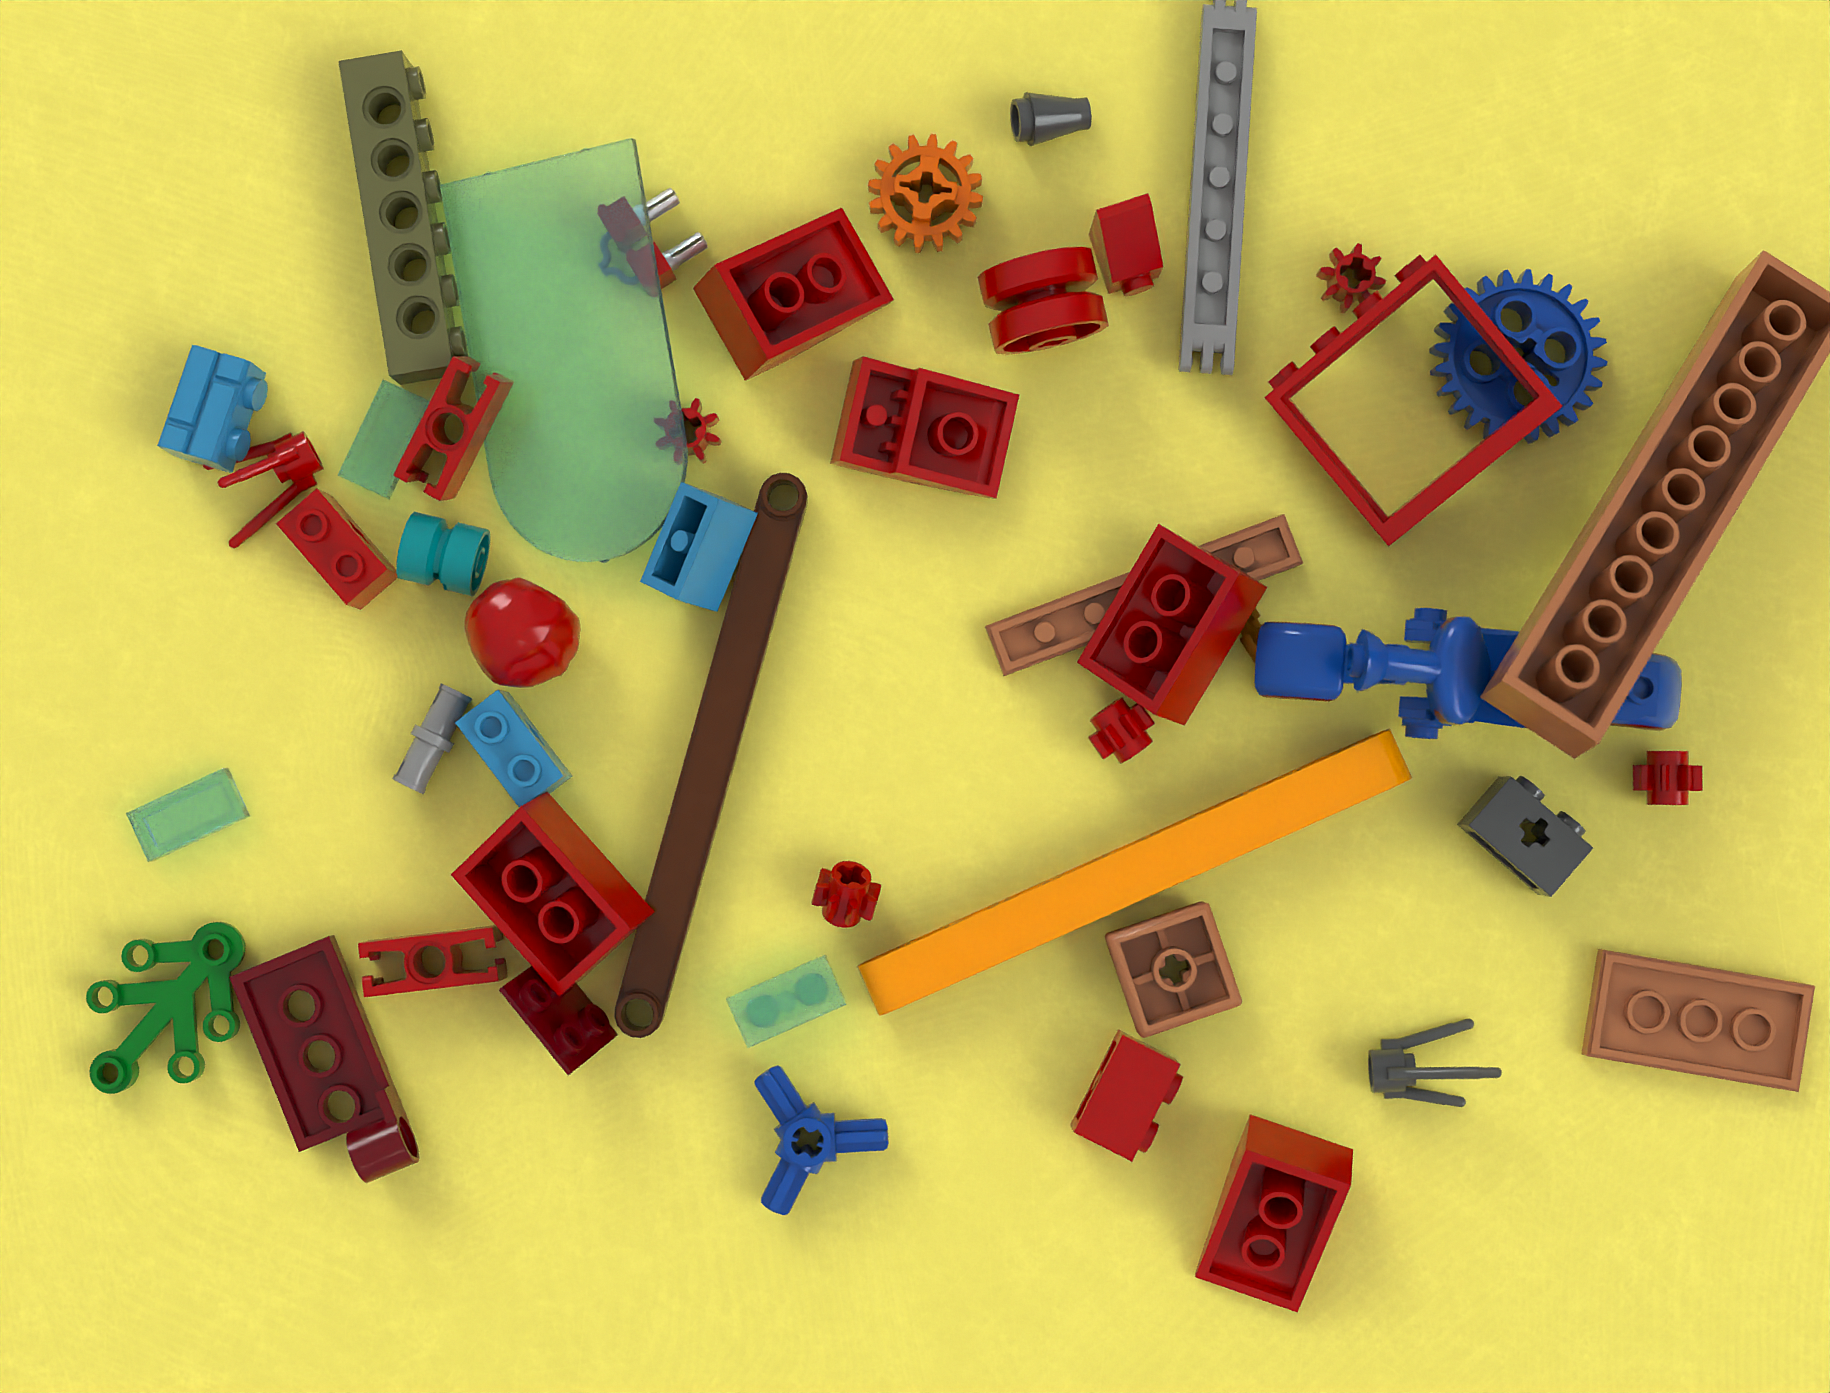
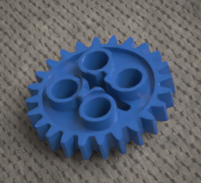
M1526 269L1522 272L1517 283H1514L1509 270H1504L1498 275L1497 287L1487 276H1484L1477 282L1478 294L1468 287L1465 290L1514 348L1522 349L1524 352L1522 358L1563 406L1539 425L1542 431L1550 438L1559 433L1558 420L1566 426H1570L1578 421L1572 407L1584 411L1592 406L1593 402L1583 391H1596L1603 385L1598 378L1591 375V372L1607 366L1606 360L1593 356V351L1607 342L1605 338L1591 337L1589 330L1594 328L1600 322V319L1596 317L1583 320L1580 313L1586 308L1588 300L1583 299L1572 305L1568 301L1572 290V285L1570 284L1563 287L1557 293L1552 291L1553 275L1547 274L1537 285H1534L1531 269ZM1451 303L1443 312L1453 324L1439 323L1434 329V332L1446 341L1435 344L1429 349L1430 354L1443 358V363L1434 367L1430 371V375L1446 377L1447 383L1436 394L1437 396L1454 395L1456 401L1451 405L1448 413L1452 415L1465 409L1469 413L1464 424V428L1467 430L1479 421L1485 423L1483 430V439H1485L1524 407L1514 396V385L1519 381L1459 309ZM1502 309H1512L1520 315L1522 320L1520 332H1512L1505 328L1501 321ZM1546 339H1554L1564 347L1565 360L1563 363H1556L1547 357L1544 350ZM1480 351L1489 357L1492 364L1490 375H1480L1472 369L1470 364L1471 352ZM1544 375L1554 377L1557 381L1556 386H1551ZM1539 426L1524 437L1527 444L1538 440Z

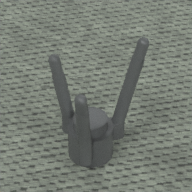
M1472 1019L1445 1024L1402 1038L1381 1039V1049L1369 1050L1368 1052L1371 1092H1383L1384 1099L1405 1098L1463 1107L1466 1104L1464 1097L1406 1086H1416V1080L1499 1078L1502 1075V1071L1498 1067H1416L1414 1054H1404L1403 1052L1405 1049L1469 1030L1474 1027Z

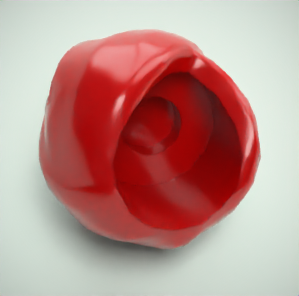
M520 577L501 580L491 584L473 600L466 612L465 632L472 654L485 675L492 682L501 686L517 688L534 687L557 676H562L579 648L581 631L579 617L564 600Z

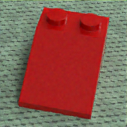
M839 208L715 264L693 287L745 381L792 359L894 300L843 208Z
M1250 1114L1233 1156L1195 1277L1298 1313L1350 1190L1353 1149Z

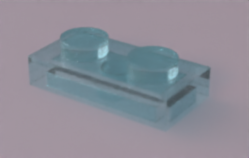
M826 954L726 998L747 1048L847 1004Z

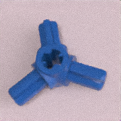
M778 1065L769 1068L755 1079L756 1088L780 1123L774 1128V1131L781 1140L775 1151L781 1159L761 1196V1203L770 1211L780 1215L790 1213L809 1173L818 1174L824 1162H837V1153L884 1151L887 1149L889 1143L888 1125L885 1119L836 1121L835 1113H821L814 1102L806 1105L783 1068ZM804 1127L809 1133L818 1130L822 1134L817 1142L818 1149L813 1150L808 1144L802 1147L796 1144L801 1133L798 1131L799 1128Z

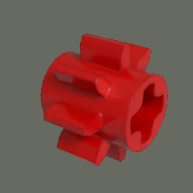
M1357 243L1351 253L1346 256L1343 255L1341 250L1334 248L1329 254V258L1335 267H1322L1316 275L1319 279L1327 281V290L1321 296V299L1324 301L1332 297L1336 301L1341 302V313H1345L1353 302L1358 300L1360 304L1371 294L1368 289L1379 290L1386 284L1385 279L1376 276L1375 267L1381 261V257L1377 256L1370 259L1362 254V245L1360 243ZM1348 268L1354 270V279L1360 281L1354 289L1348 287V278L1342 276Z
M698 398L693 400L690 408H681L675 400L670 401L673 413L669 416L668 420L664 418H656L655 420L656 424L661 429L666 430L667 434L666 437L659 440L657 443L660 450H667L674 446L677 449L675 461L678 465H682L685 462L687 455H696L699 461L705 463L706 456L703 451L707 448L708 444L714 446L721 445L720 438L710 433L709 429L720 421L717 414L712 413L703 417L700 414L702 403ZM688 420L693 427L702 425L695 430L697 440L689 444L684 437L676 439L682 433L680 424Z
M1123 697L1112 702L1090 719V722L1097 731L1088 738L1102 759L1107 758L1113 753L1119 763L1122 764L1153 742L1146 730L1155 724L1144 707L1138 703L1129 707Z
M1647 751V765H1633V791H1647V805H1689V791H1703V766L1689 765V751Z
M842 861L834 865L832 871L825 868L820 870L811 903L814 906H823L822 915L824 920L830 924L841 928L853 927L859 923L861 917L868 921L873 919L881 884L871 882V873L862 864L853 861Z

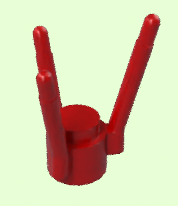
M304 431L294 436L290 432L274 441L249 447L245 458L242 461H236V463L265 455L268 458L239 469L218 480V486L226 488L273 469L281 483L289 480L294 482L229 540L228 544L231 548H237L301 492L317 485L313 474L323 470L324 467ZM203 465V467H204L206 470L215 469V468H211V467H208V466H206V465Z

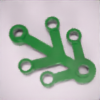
M213 922L198 929L192 940L154 943L148 939H138L125 945L122 950L121 959L124 966L132 972L150 970L156 963H191L176 980L119 984L114 980H103L89 987L86 1001L90 1009L96 1013H108L125 1005L156 1003L117 1049L103 1052L93 1060L90 1066V1079L99 1091L115 1094L130 1088L136 1082L139 1075L137 1060L172 1019L175 1054L168 1061L167 1070L169 1076L174 1081L183 1084L194 1081L203 1074L205 1061L198 1049L195 992L208 978L212 1012L207 1014L203 1021V1031L206 1037L214 1042H223L233 1038L239 1031L240 1020L234 1012L232 983L229 977L231 972L241 964L245 955V942L239 930L225 922ZM213 939L219 940L224 946V953L220 959L211 957L208 952V945ZM138 945L143 946L148 952V960L144 965L137 964L133 959V951ZM102 987L109 988L113 994V1000L109 1006L102 1005L98 1000V992ZM218 1015L226 1017L229 1021L230 1027L225 1035L217 1033L214 1029V1020ZM183 1056L190 1058L194 1063V1071L190 1076L182 1074L179 1070V1061ZM106 1063H112L118 1070V1077L115 1082L106 1080L103 1075V1068Z

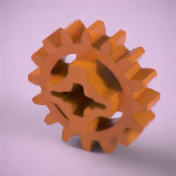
M930 134L927 146H919L918 140L914 135L908 136V149L903 152L898 146L891 144L889 146V155L892 161L888 163L877 159L874 164L875 171L882 179H872L868 182V191L880 196L869 202L871 214L884 213V216L878 222V229L883 233L894 228L896 230L894 244L898 247L907 238L913 239L915 253H921L924 241H932L933 247L937 252L943 250V238L949 236L956 243L961 242L962 232L959 226L963 224L974 228L977 217L969 208H980L983 202L982 195L971 192V190L982 185L981 174L967 173L973 165V157L969 154L957 159L955 157L957 142L953 140L944 149L937 147L936 134ZM920 162L919 166L907 175L898 174L906 166ZM939 164L945 166L954 174L960 186H957V182L947 181L939 170ZM922 185L932 186L933 194L929 198V203L919 202L918 193H920ZM891 201L895 202V205L906 208L912 216V223L905 221L897 214ZM942 213H954L946 221L931 226L932 221Z

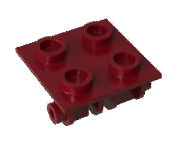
M531 966L499 989L568 1076L618 1036L617 1032L609 1024V1019L605 1012L591 1002L577 983L561 996H558Z

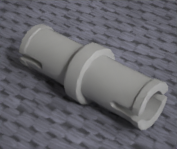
M442 683L440 684L439 691L421 726L415 724L411 735L415 736L396 775L394 774L393 780L419 793H425V788L444 751L450 753L454 743L450 742V739L457 727L455 722L462 717L472 698Z

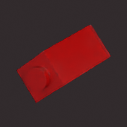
M1146 193L1097 209L1090 228L1089 237L1108 294L1122 290L1124 296H1132L1154 286L1153 279L1159 278L1164 266L1149 194Z

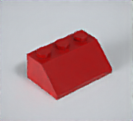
M1158 524L1077 663L1154 715L1185 726L1266 591L1267 586L1221 558Z

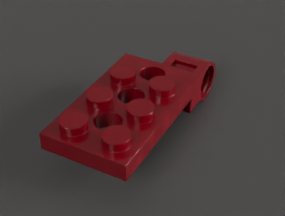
M334 935L229 977L299 1152L347 1133L346 1144L350 1159L357 1174L365 1183L419 1162L420 1156L416 1138ZM297 990L309 993L315 1002V1011L307 1021L296 1019L289 1011V999ZM317 1040L329 1043L334 1049L335 1061L329 1070H319L309 1061V1048ZM334 1091H345L353 1098L355 1110L350 1119L340 1120L330 1113L328 1100Z

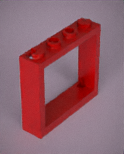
M1436 254L1427 262L1421 255H1418L1408 265L1404 266L1394 275L1400 282L1396 288L1384 298L1378 290L1367 297L1352 310V313L1357 317L1353 324L1342 333L1335 326L1324 333L1310 346L1316 355L1300 368L1293 361L1286 365L1268 381L1274 390L1264 397L1388 547L1563 407ZM1434 279L1531 395L1533 400L1388 516L1291 398Z

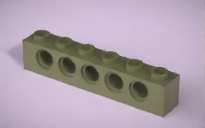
M402 50L341 60L338 62L388 373L400 385L442 378L452 357L468 356V349L462 326L455 327L452 307L459 306V293L454 275L446 274L443 256L451 254V243L445 222L438 223L435 203L442 202L443 195L437 171H430L427 151L434 150V138L428 118L421 119L418 100L426 98L423 75L420 67H413ZM389 105L401 106L400 115L394 122L390 124L378 123L379 114L385 107ZM398 156L409 157V166L403 174L396 177L387 176V166L392 159ZM408 207L417 208L418 216L412 226L406 229L395 227L396 216L401 210ZM414 259L426 260V270L420 279L411 282L404 280V268L410 261ZM422 311H433L435 321L432 328L423 334L413 333L412 321L414 317Z

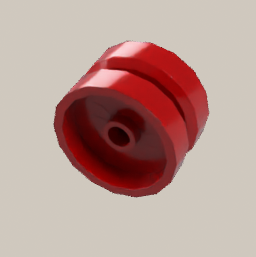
M1080 246L1040 251L997 264L983 271L978 276L985 307L1002 311L988 324L996 354L1008 355L1044 350L1087 338L1109 326L1102 295L1085 291L1098 279L1091 248Z

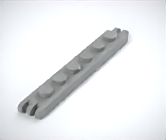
M1213 0V5L1203 4L1201 15L1179 372H1190L1193 363V351L1201 352L1200 373L1211 374L1213 353H1222L1220 361L1221 375H1233L1257 8L1247 7V0H1234V6H1225L1226 0Z

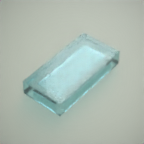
M382 380L338 476L390 499L399 481V478L393 476L430 401L386 380Z
M222 768L126 813L148 862L160 859L250 817L229 768Z

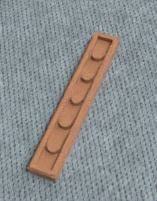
M1285 514L1199 546L1257 581L1303 564ZM1130 572L986 625L985 628L1003 676L1086 646Z

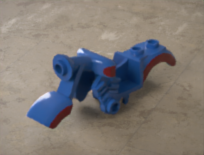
M1415 608L1414 618L1406 620L1404 640L1410 643L1430 644L1429 650L1412 649L1406 645L1384 644L1377 636L1365 629L1359 633L1356 643L1346 645V634L1340 627L1335 625L1265 622L1259 630L1255 660V688L1262 697L1332 701L1341 694L1343 683L1354 684L1357 692L1369 689L1377 684L1404 685L1406 682L1423 683L1427 687V697L1400 696L1398 717L1402 718V726H1406L1405 737L1438 739V729H1442L1443 726L1462 725L1463 723H1474V721L1526 728L1480 698L1518 636L1519 631L1481 628L1470 617L1457 616L1447 619V610L1434 608ZM1652 653L1610 726L1662 731L1671 728L1678 719L1681 702L1682 671L1677 661L1662 654Z

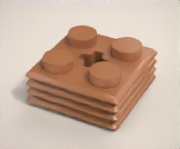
M1200 901L1108 932L1105 935V940L1136 1032L1141 1037L1146 1038L1242 1004L1240 992L1208 903ZM1172 955L1177 961L1186 962L1187 968L1179 972L1181 980L1173 983L1167 976L1160 977L1159 969L1166 966L1165 957Z

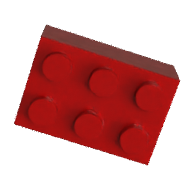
M548 792L517 809L451 874L456 882L558 996H561L588 975L655 912Z

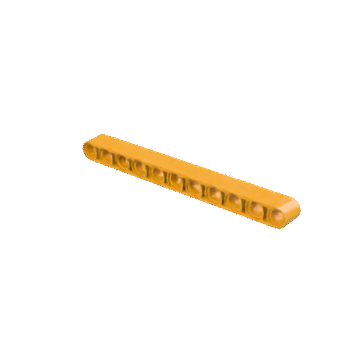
M1390 728L873 957L859 964L857 968L878 1015L887 1014L1410 780L1412 776Z

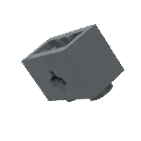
M1511 776L1498 777L1457 825L1537 895L1552 897L1593 849L1582 838L1586 831L1575 819L1565 812L1560 811L1555 815L1542 804L1541 800L1545 797L1544 793L1525 777L1519 776L1516 780ZM1522 822L1535 823L1531 830L1532 834L1537 838L1534 842L1521 841L1525 835L1524 830L1519 826Z

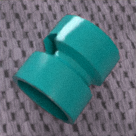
M413 512L405 525L398 549L397 577L430 586L436 579H439L443 584L444 590L473 597L477 593L485 573L490 549V531L459 522L452 529H448L446 520L443 518Z

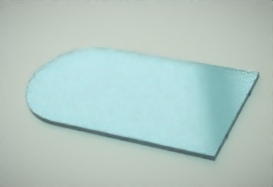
M629 138L592 148H583L580 151L494 172L488 171L482 175L441 184L440 189L468 353L470 358L481 363L477 372H472L477 402L487 385L483 384L487 375H493L494 372H497L514 381L484 440L492 489L503 514L512 527L530 544L547 554L564 560L576 562L600 561L607 563L610 559L634 551L650 540L663 527L681 482H685L688 464L686 432L636 140Z

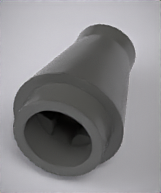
M1025 92L1023 98L1013 99L1011 102L1010 120L1013 137L1016 142L1027 141L1029 146H1033L1076 131L1089 130L1091 127V107L1088 98H1069Z

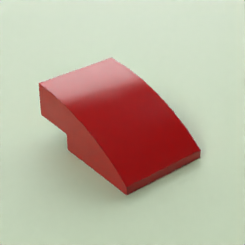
M860 357L854 360L830 464L923 486L996 499L1020 395L923 368L912 370L872 358Z

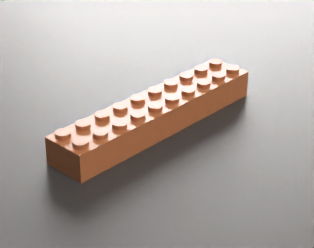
M1765 250L1736 276L1480 698L1574 759L1600 743L1830 353V292Z

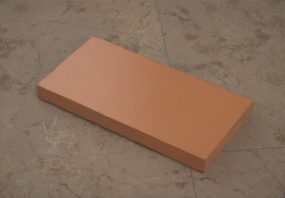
M1598 949L1581 1054L1606 1060L1799 1092L1815 986Z

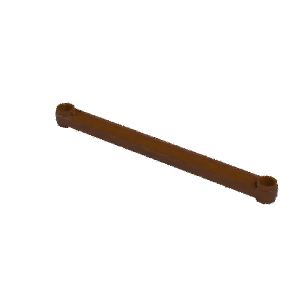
M790 473L771 475L764 481L754 511L758 514L742 552L645 899L655 912L637 928L615 1006L614 1017L617 1026L630 1037L642 1038L651 1035L660 1027L668 1006L807 508L808 495L806 488L798 477ZM780 485H790L799 493L795 506L786 511H778L772 508L769 503L772 490ZM643 999L649 1003L653 1010V1020L650 1025L640 1027L630 1022L626 1014V1008L630 1000Z

